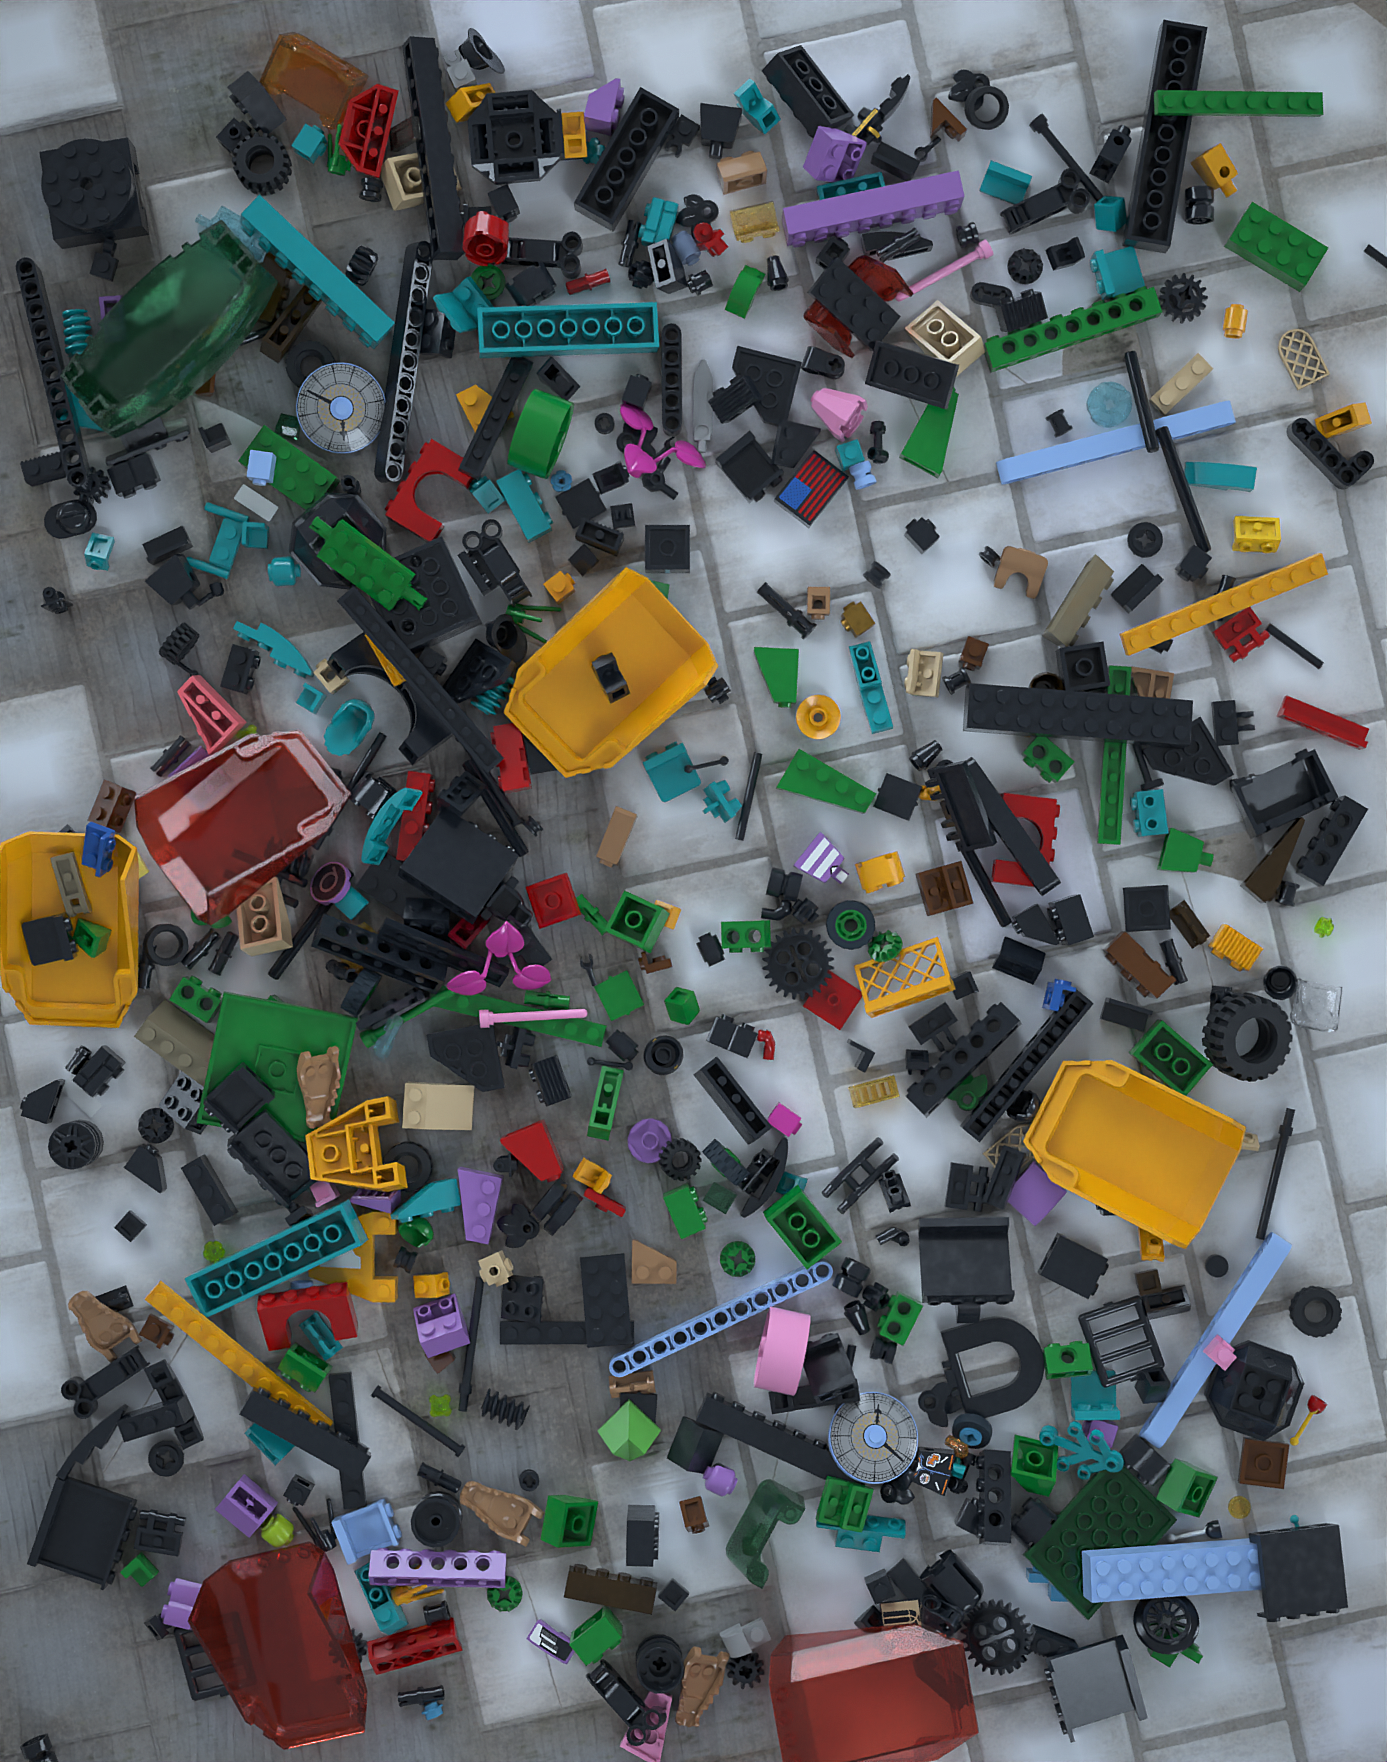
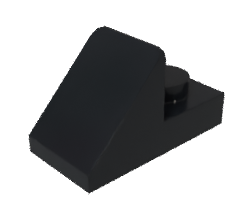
M550 357L536 372L539 380L562 399L569 400L581 387L553 357Z

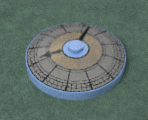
M331 363L312 372L303 382L297 397L296 412L303 432L314 444L334 453H351L368 446L378 436L386 401L379 383L366 370L349 363Z
M880 1392L861 1393V1401L844 1403L833 1415L828 1430L829 1449L837 1466L850 1478L866 1484L889 1482L905 1472L912 1463L918 1447L917 1427L909 1410L896 1398Z

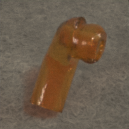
M951 1435L946 1437L944 1444L954 1450L956 1457L964 1458L968 1455L969 1450L966 1443Z

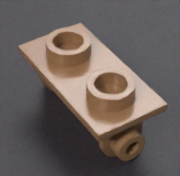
M653 1370L630 1373L623 1377L609 1376L611 1398L620 1397L621 1392L637 1393L641 1391V1393L645 1394L656 1393Z

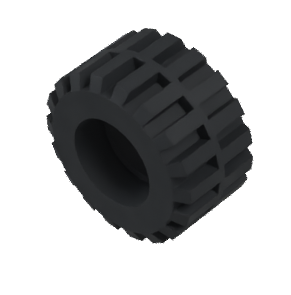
M254 133L252 138L248 135L245 137L246 141L244 143L240 140L238 143L240 148L234 149L235 157H232V163L234 164V172L247 190L250 189L254 194L260 192L262 196H266V192H270L271 195L275 194L274 190L277 188L281 191L283 189L282 184H287L289 182L288 175L291 176L292 174L290 168L292 162L282 142H279L273 135L270 137L268 133H263V136H260L259 133ZM264 154L274 157V164L268 172L264 174L251 172V164L256 157Z

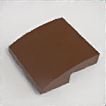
M962 861L915 874L927 916L974 904Z

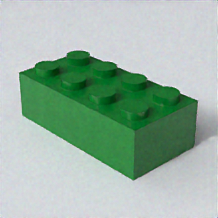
M1251 202L1224 245L1225 248L1298 292L1307 285L1329 248L1254 202Z
M263 425L238 460L242 466L248 469L250 450L273 453L276 456L273 483L267 484L305 511L324 494L332 493L340 483V480L335 475L265 425Z

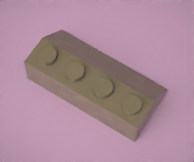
M1095 554L1087 561L1042 634L1044 638L1060 648L1075 644L1079 637L1076 633L1080 626L1084 628L1091 618L1088 613L1092 608L1096 609L1102 600V597H1100L1103 589L1108 590L1114 581L1111 577L1114 571L1099 556Z
M164 999L145 1020L134 1037L204 1087L215 1034Z

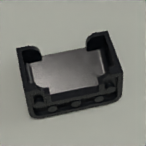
M1307 748L1294 754L1296 758L1253 779L1247 780L1245 776L1233 782L1235 786L1231 789L1250 839L1302 817L1339 798L1315 749L1309 752Z

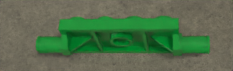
M318 516L313 520L309 528L325 539V544L317 555L318 558L389 611L394 608L399 599L403 598L418 610L423 607L424 602L428 598L412 588L411 581L416 575L343 519L338 522L335 528L329 526Z

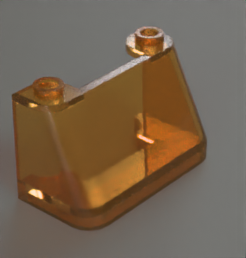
M296 32L279 34L259 82L269 94L276 96L277 93H285L320 114L321 124L333 130L337 129L338 124H342L348 101L360 94L369 76L307 37Z

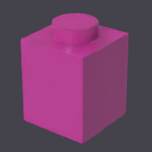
M780 1102L777 1103L766 1119L773 1127L788 1137L791 1133L795 1135L802 1126L800 1123L801 1117Z

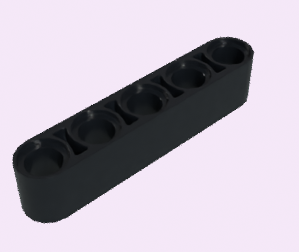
M670 323L662 329V428L666 435L672 437L677 436L682 430V333L678 325ZM673 331L677 333L678 337L675 340H668L666 334ZM673 353L677 355V361L673 363L666 360L668 354ZM673 375L677 377L678 382L670 385L666 382V378ZM669 398H675L678 400V404L675 407H669L666 401ZM669 420H675L678 422V426L675 429H669L666 423Z

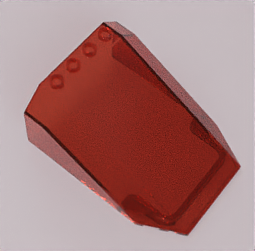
M301 730L277 731L271 735L258 736V733L245 736L134 796L136 827L150 856L198 920L212 925L231 914L327 832L351 796V793Z
M309 1541L229 1560L203 1581L188 1623L246 1723L250 1726L255 1724L263 1730L265 1737L273 1740L283 1750L365 1732L368 1691L336 1574L330 1560L322 1549Z
M912 1623L785 1635L771 1653L769 1687L783 1762H930L940 1759L979 1733L963 1641L948 1638L942 1633H935L922 1628L921 1625Z

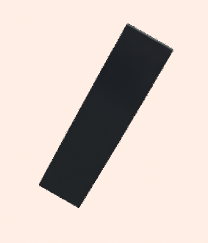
M124 1404L89 1432L67 1457L56 1476L64 1480L69 1476L76 1462L83 1465L89 1459L95 1447L102 1450L108 1444L117 1428V1421L125 1414L129 1406Z

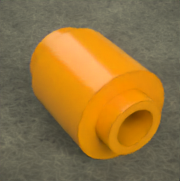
M1231 304L1230 307L1225 309L1223 323L1225 337L1239 339L1242 338V333H1245L1248 310L1244 309V305Z

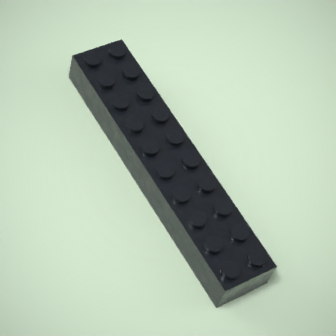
M1163 20L1159 27L1122 242L1124 247H1134L1136 249L1166 254L1171 246L1192 116L1155 115L1154 92L1157 90L1197 91L1208 27L1170 20Z
M969 683L965 688L963 731L1186 748L1191 745L1193 700Z

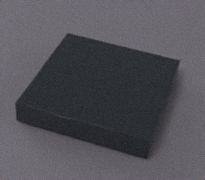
M1168 885L1123 888L1126 932L1171 929Z

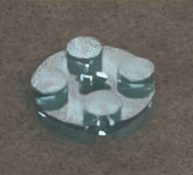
M1102 382L1089 394L1086 403L1087 411L1092 421L1097 425L1106 428L1114 427L1124 422L1129 416L1132 409V396L1119 383ZM1111 399L1113 404H1115V408L1111 407L1110 410H1107L1103 402L1104 400L1108 401Z

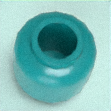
M291 556L273 558L271 563L268 564L269 581H273L274 585L278 587L295 585L297 577H301L300 564H296Z

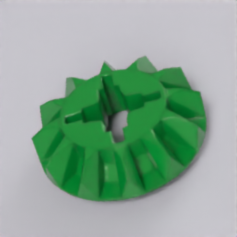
M491 264L479 266L471 275V278L488 300H495L503 293L506 281L503 272L498 267ZM481 277L486 280L493 277L492 284L495 288L487 286L483 289L484 282Z
M887 930L885 933L879 931V935L872 937V942L868 943V953L877 962L890 961L900 953L903 946L902 939L897 932L892 933ZM887 941L888 945H885L884 948H881L880 945H884Z
M733 1241L727 1244L721 1251V1267L724 1272L732 1277H742L753 1269L755 1253L747 1243ZM741 1250V1258L747 1263L739 1262L736 1268H734V1260L728 1256H737V1253Z
M506 1575L505 1588L487 1589V1600L491 1607L499 1612H510L518 1607L522 1600V1587L511 1576ZM511 1587L508 1594L510 1600L505 1597L499 1600L501 1594L499 1589L506 1591Z

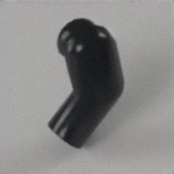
M782 900L780 907L776 909L762 908L761 919L775 921L784 919L791 914L792 903L788 900Z
M891 1227L875 1235L880 1245L891 1240L904 1247L910 1242L908 1233L896 1227Z

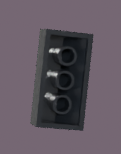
M802 45L777 53L763 68L762 72L766 76L767 81L774 86L780 94V98L790 107L795 118L802 123L808 135L813 139L818 126L838 129L854 116L853 112Z

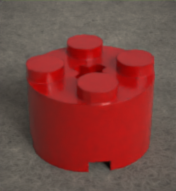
M485 211L478 212L476 216L470 218L465 224L463 250L466 258L480 266H488V263L494 262L497 265L505 260L509 241L508 222Z

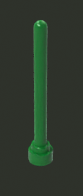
M447 988L375 1030L367 1028L360 1032V1038L364 1045L370 1048L377 1044L380 1036L456 993Z

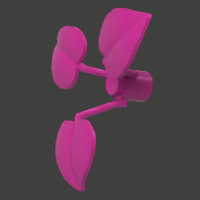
M620 405V414L623 420L632 428L641 430L638 444H627L624 449L626 467L631 476L640 478L643 473L655 472L657 469L656 463L671 453H676L677 458L687 465L706 468V463L701 453L697 451V448L683 440L676 441L675 447H672L653 460L651 456L641 449L646 430H652L653 428L651 418L645 411L638 409L634 405Z
M506 921L498 930L492 932L486 940L488 956L483 973L481 975L477 971L461 973L450 980L446 987L461 995L470 996L482 992L486 988V981L483 979L487 976L493 953L496 957L509 955L514 970L517 973L512 980L518 988L525 990L538 989L548 984L552 979L548 969L541 965H529L524 967L522 971L518 968L512 953L518 952L523 948L524 939L520 932Z

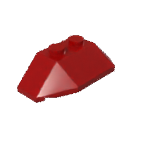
M376 84L348 101L338 145L357 172L379 178L399 90Z

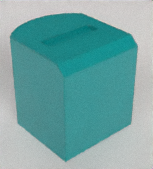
M350 886L347 894L339 902L335 903V906L350 920H355L368 906L369 901Z

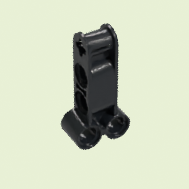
M1074 168L1065 169L1057 185L1003 210L1000 216L1004 217L1007 223L1009 235L1019 232L1067 208L1074 214L1085 211L1090 201V195L1087 190L1077 188L1080 182L1079 172ZM1064 178H1072L1074 180V184L1067 185L1064 182ZM1074 197H1080V198H1082L1083 201H1084V204H1083V205H1077V204H1075L1074 201H1073V198H1074Z
M573 231L566 233L562 241L509 237L507 256L500 264L534 265L540 267L538 262L542 261L545 267L561 268L566 278L575 279L581 273V264L577 256L583 250L582 239L578 233ZM575 240L578 242V245L571 249L567 247V243ZM569 262L577 264L576 268L572 271L565 269L566 264Z
M489 519L483 523L480 534L476 531H469L464 534L462 543L468 552L474 554L479 552L514 608L515 604L528 596L532 597V594L498 541L503 534L500 523L497 520ZM490 525L498 527V532L494 536L486 534V529ZM471 537L479 539V544L474 548L467 545V541Z
M139 1345L85 1381L81 1377L74 1376L62 1385V1396L67 1400L76 1401L73 1411L78 1418H89L97 1411V1399L151 1364L150 1362L147 1363L139 1351ZM70 1383L77 1385V1393H72L69 1390ZM82 1402H87L90 1405V1412H85L82 1409Z
M601 1659L596 1669L591 1674H586L589 1683L629 1727L626 1737L631 1745H642L650 1738L651 1730H656L666 1722L667 1715L665 1710L660 1706L649 1708L606 1660ZM651 1712L658 1715L659 1722L657 1724L651 1721ZM636 1728L643 1732V1739L636 1738L634 1734Z

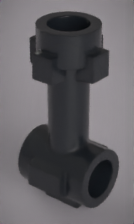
M873 421L870 426L874 447L869 448L867 457L876 464L886 463L889 458L888 451L882 449V434H885L886 431L883 421Z
M967 1451L961 1454V1465L966 1466L962 1479L955 1476L950 1477L947 1487L951 1492L959 1494L967 1491L968 1483L965 1481V1477L970 1465H975L976 1455Z

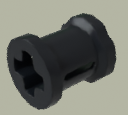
M1063 409L1045 418L1046 421L1051 423L1055 431V438L1073 429L1072 425L1068 424L1063 415Z
M963 667L959 668L958 672L949 677H942L951 695L955 693V690L971 683Z
M1282 880L1279 897L1275 899V902L1295 907L1294 897L1300 885Z
M446 1600L434 1606H423V1613L428 1626L440 1620H450V1612Z

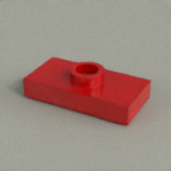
M587 1187L583 1194L586 1198L596 1203L595 1207L607 1213L609 1210L623 1217L626 1211L625 1206L604 1194L597 1193L591 1187Z

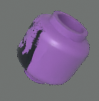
M715 1463L712 1468L708 1466L703 1474L705 1488L721 1497L726 1494L730 1495L738 1480L735 1477V1471L721 1463Z

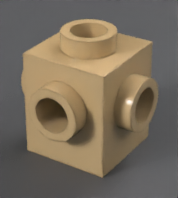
M503 1250L478 1261L481 1270H479L481 1278L489 1286L494 1283L496 1287L509 1282L508 1277L513 1275L512 1270L514 1268L509 1258L505 1257Z

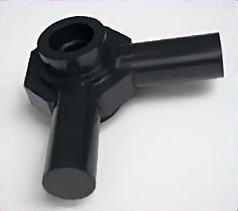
M666 456L659 462L655 472L644 474L642 484L650 492L661 491L674 500L678 492L665 483L663 474L671 462V459Z

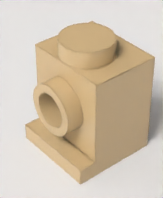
M325 658L315 666L317 669L313 673L326 689L334 695L350 680L348 677L340 679L336 673L334 679H328V673L334 671L327 664L328 660Z

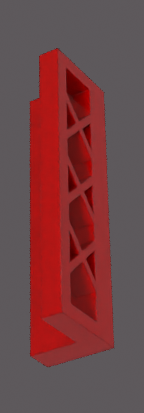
M1286 695L1284 697L1277 717L1355 749L1361 750L1367 747L1368 742L1365 739L1369 728Z
M453 1617L447 1621L444 1619L434 1622L431 1626L423 1625L367 1641L369 1662L376 1675L463 1651L462 1644L457 1636L456 1623ZM454 1642L453 1645L444 1646L445 1644ZM382 1662H389V1663H387V1664H383V1665H380V1666L378 1665L379 1663H382Z

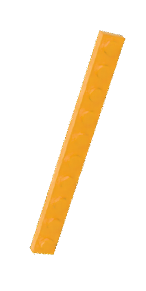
M1314 554L1120 633L1125 654L1130 656L1328 575L1323 554Z
M160 1280L145 1297L148 1303L250 1386L257 1389L263 1387L272 1393L271 1397L276 1400L282 1398L291 1403L290 1407L296 1411L302 1409L311 1415L310 1419L316 1422L321 1420L332 1426L333 1420Z

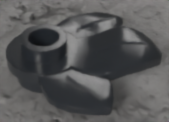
M966 69L958 70L952 74L956 84L951 88L948 99L956 102H965L968 95L975 88H978L975 85L976 81H981L983 86H990V80L982 73L973 74ZM984 95L976 100L974 112L983 105Z
M691 194L684 197L686 208L678 213L676 223L681 226L691 227V236L696 240L693 234L695 226L703 222L711 226V222L715 221L718 217L719 209L715 202L704 200L700 195ZM709 207L710 213L705 215L704 209Z
M625 422L623 424V432L616 440L618 450L624 453L626 446L623 445V442L627 439L632 444L637 445L641 436V430L634 429ZM654 426L652 430H646L641 449L651 457L656 454V450L651 445L658 433V428Z
M513 1204L511 1209L512 1215L502 1216L497 1221V1226L504 1234L508 1235L505 1246L519 1248L524 1246L528 1239H533L539 1234L540 1225L528 1217L530 1213L524 1205ZM527 1224L531 1227L530 1232H527L525 1229Z
M947 1382L937 1383L931 1390L923 1391L918 1397L920 1409L927 1413L931 1423L939 1427H948L947 1414L954 1413L962 1408L958 1398L951 1396L952 1388L949 1389ZM928 1397L933 1399L930 1405L925 1404V1399Z
M906 1470L897 1478L883 1483L880 1490L882 1500L886 1503L909 1504L915 1498L909 1489L915 1474L914 1471Z

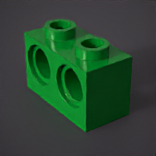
M1035 737L1021 753L1024 757L1023 761L1029 767L1034 768L1035 766L1041 771L1039 775L1048 783L1051 781L1054 783L1058 782L1075 762L1047 737ZM1035 746L1042 748L1043 756L1041 758L1033 756L1032 750ZM1051 761L1059 763L1060 770L1058 773H1053L1050 770L1049 765Z
M770 920L721 922L722 949L729 948V953H741L743 948H750L751 952H764V947H771ZM756 930L761 935L758 942L753 939V934ZM734 931H736L739 934V940L737 943H735L732 940V934Z
M193 975L191 977H183L169 1000L205 1023H211L221 1007L222 998L220 996L222 993L212 987L207 989L202 986L203 981ZM187 986H191L194 990V995L191 998H187L184 994V989ZM207 997L213 1002L210 1010L205 1009L203 1006V1001Z
M897 1291L896 1295L892 1294L890 1296V1301L887 1305L889 1309L886 1315H881L877 1327H879L878 1332L880 1335L904 1346L923 1308V1304ZM901 1302L909 1303V1309L901 1313L897 1309L898 1305ZM892 1322H897L899 1329L897 1332L891 1333L887 1329L888 1325Z

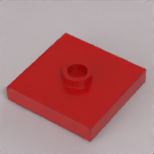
M567 873L525 887L539 929L581 915Z
M828 970V974L832 976V978L824 979L828 986L821 984L819 986L821 993L813 990L814 997L809 995L803 1007L841 1030L862 998V992Z

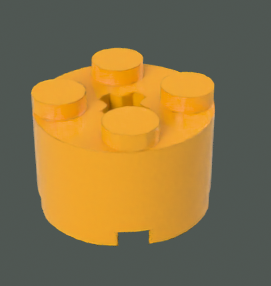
M898 851L855 864L862 890H866V894L883 888L882 884L885 883L887 887H891L904 882L905 874Z

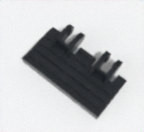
M964 760L928 769L927 772L930 780L925 782L926 787L939 786L941 791H935L930 794L931 800L944 798L943 801L939 802L946 818L945 821L941 822V826L943 829L954 826L956 828V831L946 835L947 841L960 839V841L955 843L958 852L994 846L997 840L967 761Z

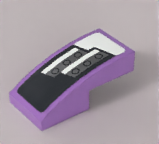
M542 1619L537 1620L526 1638L539 1649L564 1664H568L575 1652L569 1645L570 1638L563 1632H557Z

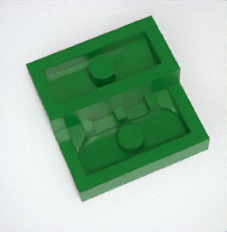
M827 1476L815 1519L821 1523L837 1525L844 1530L862 1533L874 1489L848 1480Z

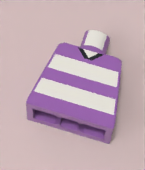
M821 832L818 833L793 865L795 868L823 883H826L832 877L842 884L849 875L839 866L845 858Z

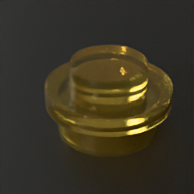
M1235 1496L1228 1503V1511L1234 1518L1243 1519L1249 1515L1251 1505L1245 1497Z

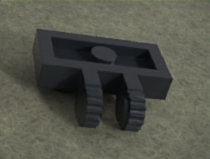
M1235 700L1211 702L1214 740L1218 746L1238 745V732L1255 730V725L1252 724L1237 726V718H1251L1254 716V711L1236 713Z
M944 1002L908 1027L920 1045L932 1039L938 1050L943 1052L945 1050L944 1045L936 1035L943 1031L949 1043L953 1045L956 1040L948 1027L958 1020L947 1003Z

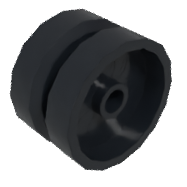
M560 1178L528 1215L534 1222L539 1223L548 1214L550 1217L544 1224V1230L551 1236L567 1223L583 1200V1197L576 1191L570 1192L565 1199H562L561 1197L568 1189V1184Z
M443 1491L430 1492L423 1496L416 1504L411 1517V1530L415 1538L423 1545L432 1548L443 1547L450 1543L458 1534L463 1519L462 1508L458 1500L451 1494Z

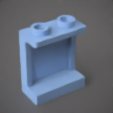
M385 1498L333 1519L332 1526L347 1565L356 1562L362 1556L370 1554L371 1550L399 1544L402 1533L399 1525L394 1524L392 1506L390 1503H386Z

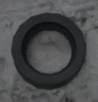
M980 86L968 95L964 111L971 125L978 129L992 130L999 127L1005 121L1009 112V103L1007 96L1002 90L993 86ZM984 94L993 95L999 103V112L990 121L978 119L974 112L976 100Z
M158 924L152 927L145 935L143 941V949L147 958L154 964L161 966H172L181 962L187 955L189 948L185 932L172 924ZM161 932H170L178 939V950L170 958L159 957L153 949L154 939Z

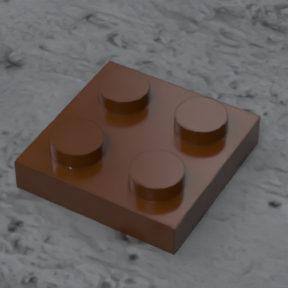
M1243 1437L1238 1482L1240 1484L1284 1489L1289 1444Z

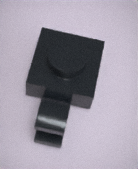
M105 238L103 253H95L89 274L113 282L119 263L118 259L113 258L117 248V243H114L115 241Z

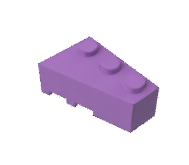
M459 1167L458 1176L466 1240L489 1244L504 1176Z

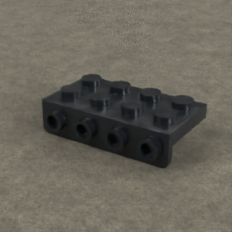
M266 1109L242 1127L236 1135L234 1134L228 1139L227 1151L229 1155L235 1160L238 1159L243 1164L244 1170L249 1175L253 1174L258 1179L260 1187L268 1190L273 1195L275 1202L280 1206L283 1205L286 1209L291 1206V1202L316 1182V1180H311L307 1151Z

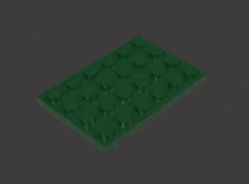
M1124 1465L1119 1472H1109L1105 1469L1093 1475L1057 1515L1058 1519L1050 1523L1052 1525L1050 1530L1036 1544L1032 1543L1031 1548L1027 1549L1022 1555L1086 1620H1089L1104 1602L1092 1603L1083 1596L1082 1551L1156 1545L1177 1519Z

